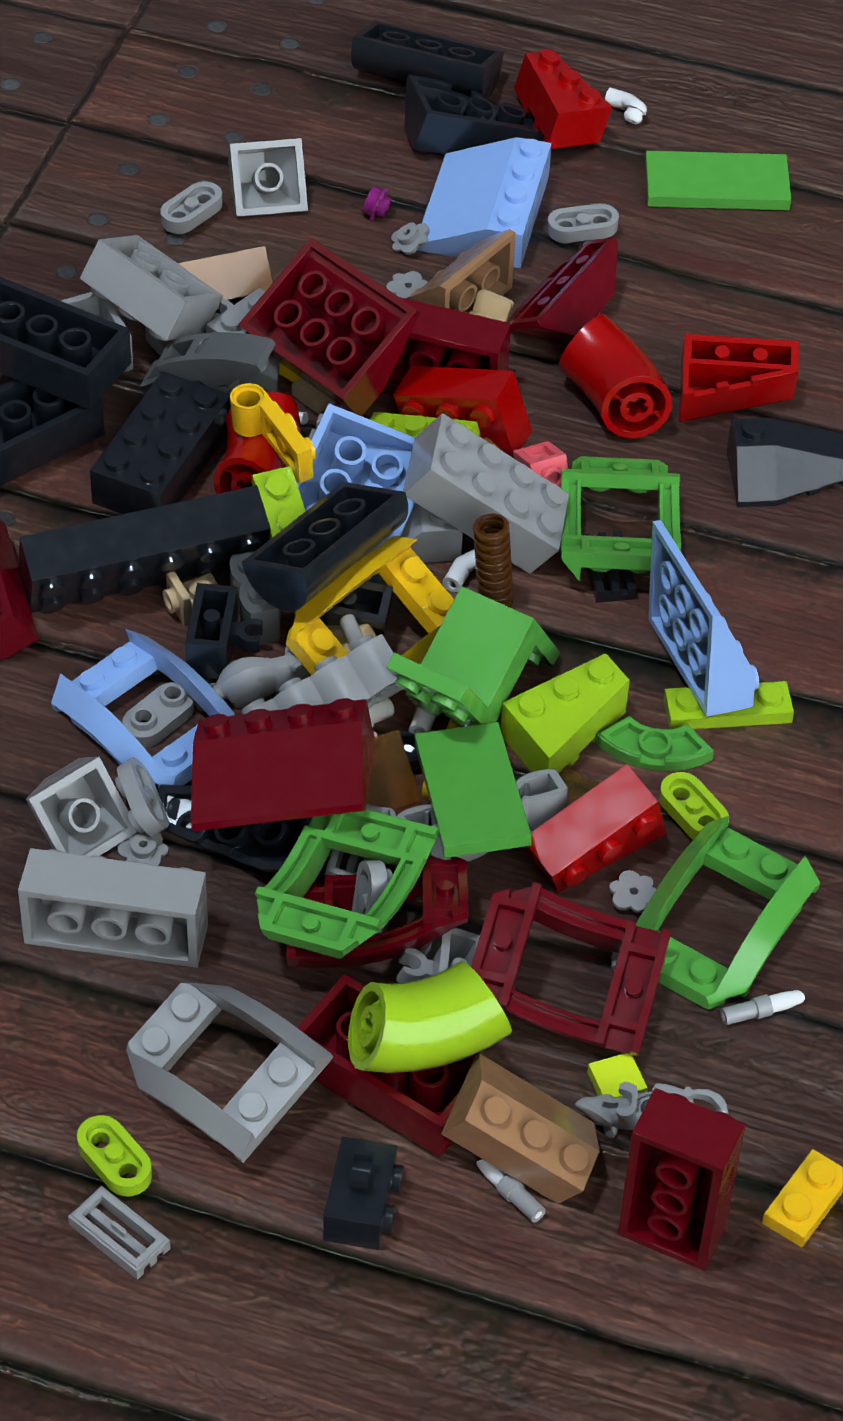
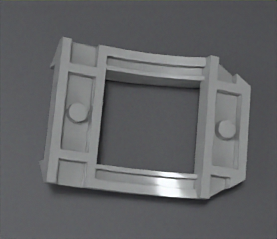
M186 982L178 985L128 1042L126 1049L137 1087L145 1096L153 1097L179 1114L212 1140L219 1142L242 1163L245 1162L333 1059V1055L280 1015L251 997L229 986ZM222 1009L243 1020L278 1044L223 1109L193 1087L168 1072Z

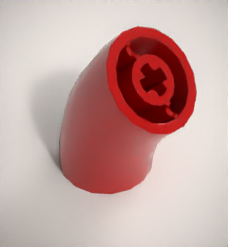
M605 314L594 317L574 336L560 358L559 370L591 401L607 429L617 436L630 439L645 437L657 431L670 415L672 395L661 374L645 352L619 325Z
M266 392L272 401H276L285 414L290 413L292 415L297 430L301 434L297 402L291 396L280 392ZM230 408L226 415L228 428L227 450L213 475L216 494L253 486L252 475L287 467L263 434L245 437L234 431Z

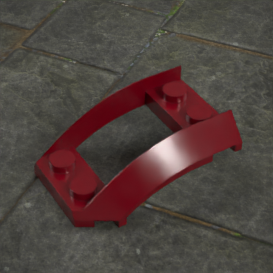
M430 852L419 878L404 901L406 903L422 896V918L397 929L374 934L342 959L287 944V966L350 967L376 963L400 956L406 948L417 949L441 937L458 925L467 923L469 912L467 860L458 857H450V860H443L432 856ZM397 866L388 869L394 874ZM357 874L325 875V882H313L303 898L352 911Z
M533 882L530 887L512 892L510 888L492 893L471 968L485 982L504 1011L559 1035L639 1057L662 968L665 964L671 931L663 929L662 932L636 926L637 922L583 907L543 889L542 884ZM533 920L573 939L619 953L600 1021L555 1008L514 990Z

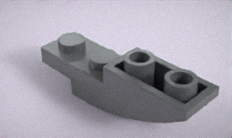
M233 332L200 333L174 339L168 342L159 360L153 362L139 388L146 394L162 371L196 383L201 381L205 386L211 388L224 384L228 386L240 378L248 375L256 376L263 372L270 362L268 358L276 343L271 338Z

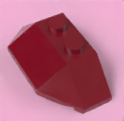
M616 238L586 241L579 248L580 250L576 255L568 258L555 269L510 316L509 322L512 329L548 340L560 338L572 340L589 321L604 311V306L615 295L618 252Z

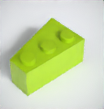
M605 653L502 702L500 729L503 739L531 772L555 769L559 774L567 765L572 766L579 759V753L591 741L593 743L596 742L597 733L614 725L626 713L630 680Z

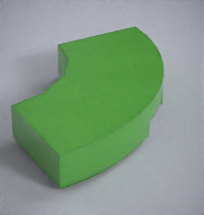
M628 716L596 734V744L602 750L619 761L642 769L679 771L695 768L713 760L714 750L688 724L675 729H658L642 725Z

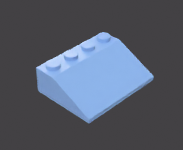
M515 137L446 153L422 221L430 229L427 234L428 242L423 246H419L417 251L458 258L463 251L469 250L478 241L511 229L516 232L513 267L521 268L549 178L551 143Z
M328 404L311 441L316 451V459L313 460L314 478L299 483L295 478L305 510L307 511L342 482L403 491L415 438ZM407 498L408 516L406 521L371 551L392 536H401L415 502ZM377 573L371 578V582L380 583L382 577Z
M653 521L648 613L650 624L706 717L753 707L754 691L759 688V676L756 667L749 664L743 654L740 642L733 637L725 618L720 615L712 602L711 596L701 585L662 521Z

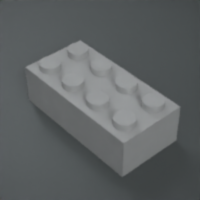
M443 413L415 437L403 488L407 498L473 539V524L477 518L489 513L504 516L508 520L510 528L511 563L529 574L559 551L569 493Z
M30 848L18 888L25 944L198 968L208 928L206 872L194 871L184 867L171 868L150 865L141 861L113 860L98 855L84 856L63 853L54 849L41 850Z

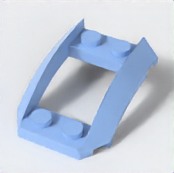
M125 629L129 642L114 650L112 654L81 673L73 681L60 673L51 701L52 708L56 712L63 711L70 716L72 723L102 746L119 765L132 757L138 759L148 770L159 789L160 785L183 786L192 780L193 740L197 725L151 757L132 733L105 706L156 670H159L176 684H179L209 716L215 714L233 716L235 713L218 693L186 662L148 636Z

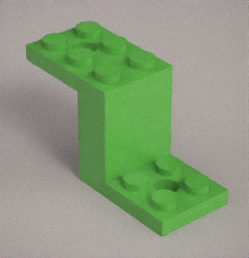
M461 586L422 663L418 664L397 653H393L386 668L397 678L394 684L407 691L405 695L416 701L417 707L437 717L442 711L447 716L453 718L452 723L458 727L495 723L502 711V702L508 699L526 662L538 666L541 661L554 666L560 651L534 618Z

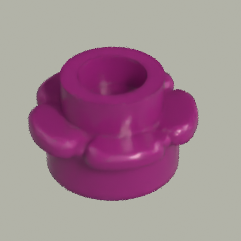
M373 186L361 210V212L370 216L369 220L373 221L376 215L381 218L385 216L392 201L387 196L388 189L382 190Z

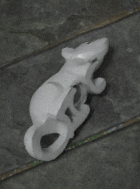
M286 646L285 655L275 658L245 657L233 660L222 670L217 682L209 683V685L223 700L226 699L232 702V706L235 709H243L255 700L264 699L265 701V697L273 693L278 695L279 687L290 679L300 677L303 680L310 677L311 674ZM194 700L195 707L200 711H204Z
M623 1082L619 1086V1093L623 1096L614 1098L612 1095L604 1094L595 1097H585L575 1103V1107L584 1113L594 1124L602 1126L608 1137L614 1138L617 1135L618 1129L634 1130L652 1092L639 1093L637 1086L629 1082ZM655 1084L653 1086L652 1092L657 1088L667 1093H677L686 1097L692 1103H694L693 1099L704 1100L711 1103L716 1111L729 1114L727 1104L722 1096L709 1089L692 1090L689 1086L681 1089L667 1084Z

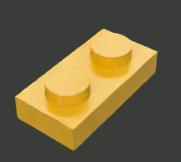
M812 1149L765 1211L762 1224L802 1248L842 1195L843 1167Z

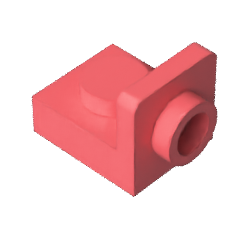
M549 441L513 451L515 460L525 464L531 470L561 488L562 468L568 469L567 457L563 451Z

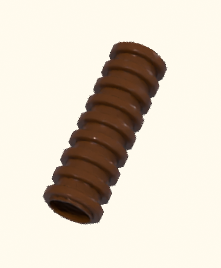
M485 514L477 518L473 524L477 593L511 607L514 598L509 522L500 514Z

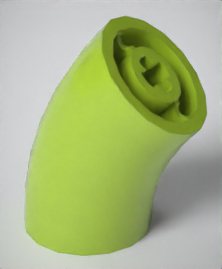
M460 961L440 973L420 980L387 984L370 982L363 987L351 1013L348 1030V1049L350 1060L355 1069L384 1073L414 1072L444 1066L472 1056L510 1035L512 1029L502 1007L485 982L466 962Z

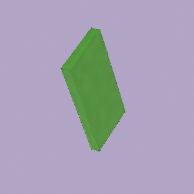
M646 151L645 171L648 207L790 210L791 192L787 154Z
M498 722L414 734L415 747L435 824L440 832L439 839L444 858L532 845L530 828Z

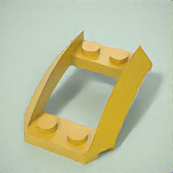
M392 536L357 561L303 607L294 612L295 619L293 626L289 629L286 645L311 675L316 672L314 668L322 660L331 656H336L338 659L348 654L347 650L322 622L320 617L377 573L388 586L393 587V592L428 632V635L401 655L418 664L422 663L454 599L412 550L411 546L418 539Z

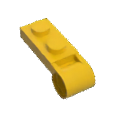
M245 383L235 387L230 393L234 431L245 437L263 434L285 465L292 467L294 476L299 483L314 478L313 460L316 459L315 448L308 437L303 438L299 433L290 413L285 414L276 401H272L266 391L257 384Z

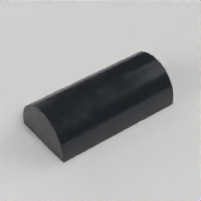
M376 20L353 36L351 62L354 69L407 81L408 75L438 79L451 83L452 91L470 96L471 91L483 94L482 98L486 100L491 97L495 89L504 56V51Z
M342 482L242 561L248 581L259 596L270 605L284 611L300 609L406 521L408 516L406 492Z

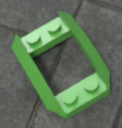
M581 456L572 462V469L562 468L561 489L569 493L561 536V560L579 581L581 568H589L596 572L625 569L637 574L649 573L651 571L652 550L651 538L581 535V487H588L593 491L599 492L608 491L611 488L627 489L633 493H646L649 490H658L657 520L662 521L681 551L680 474L667 473L668 466L660 460Z
M367 809L359 812L313 817L309 826H304L295 846L276 875L265 887L258 886L255 892L262 934L273 941L342 959L383 928L402 906L420 876L440 833L439 829ZM331 849L372 860H381L383 863L397 866L381 896L365 915L303 898L320 873Z
M729 816L709 822L704 826L668 871L636 924L639 927L659 931L669 911L702 865L770 900L751 928L729 968L670 937L659 983L707 1010L724 1005L727 998L737 995L744 998L747 996L753 981L768 956L800 913L804 902L812 892L815 893L820 885V881L806 856L803 857L799 864L794 863L728 828Z

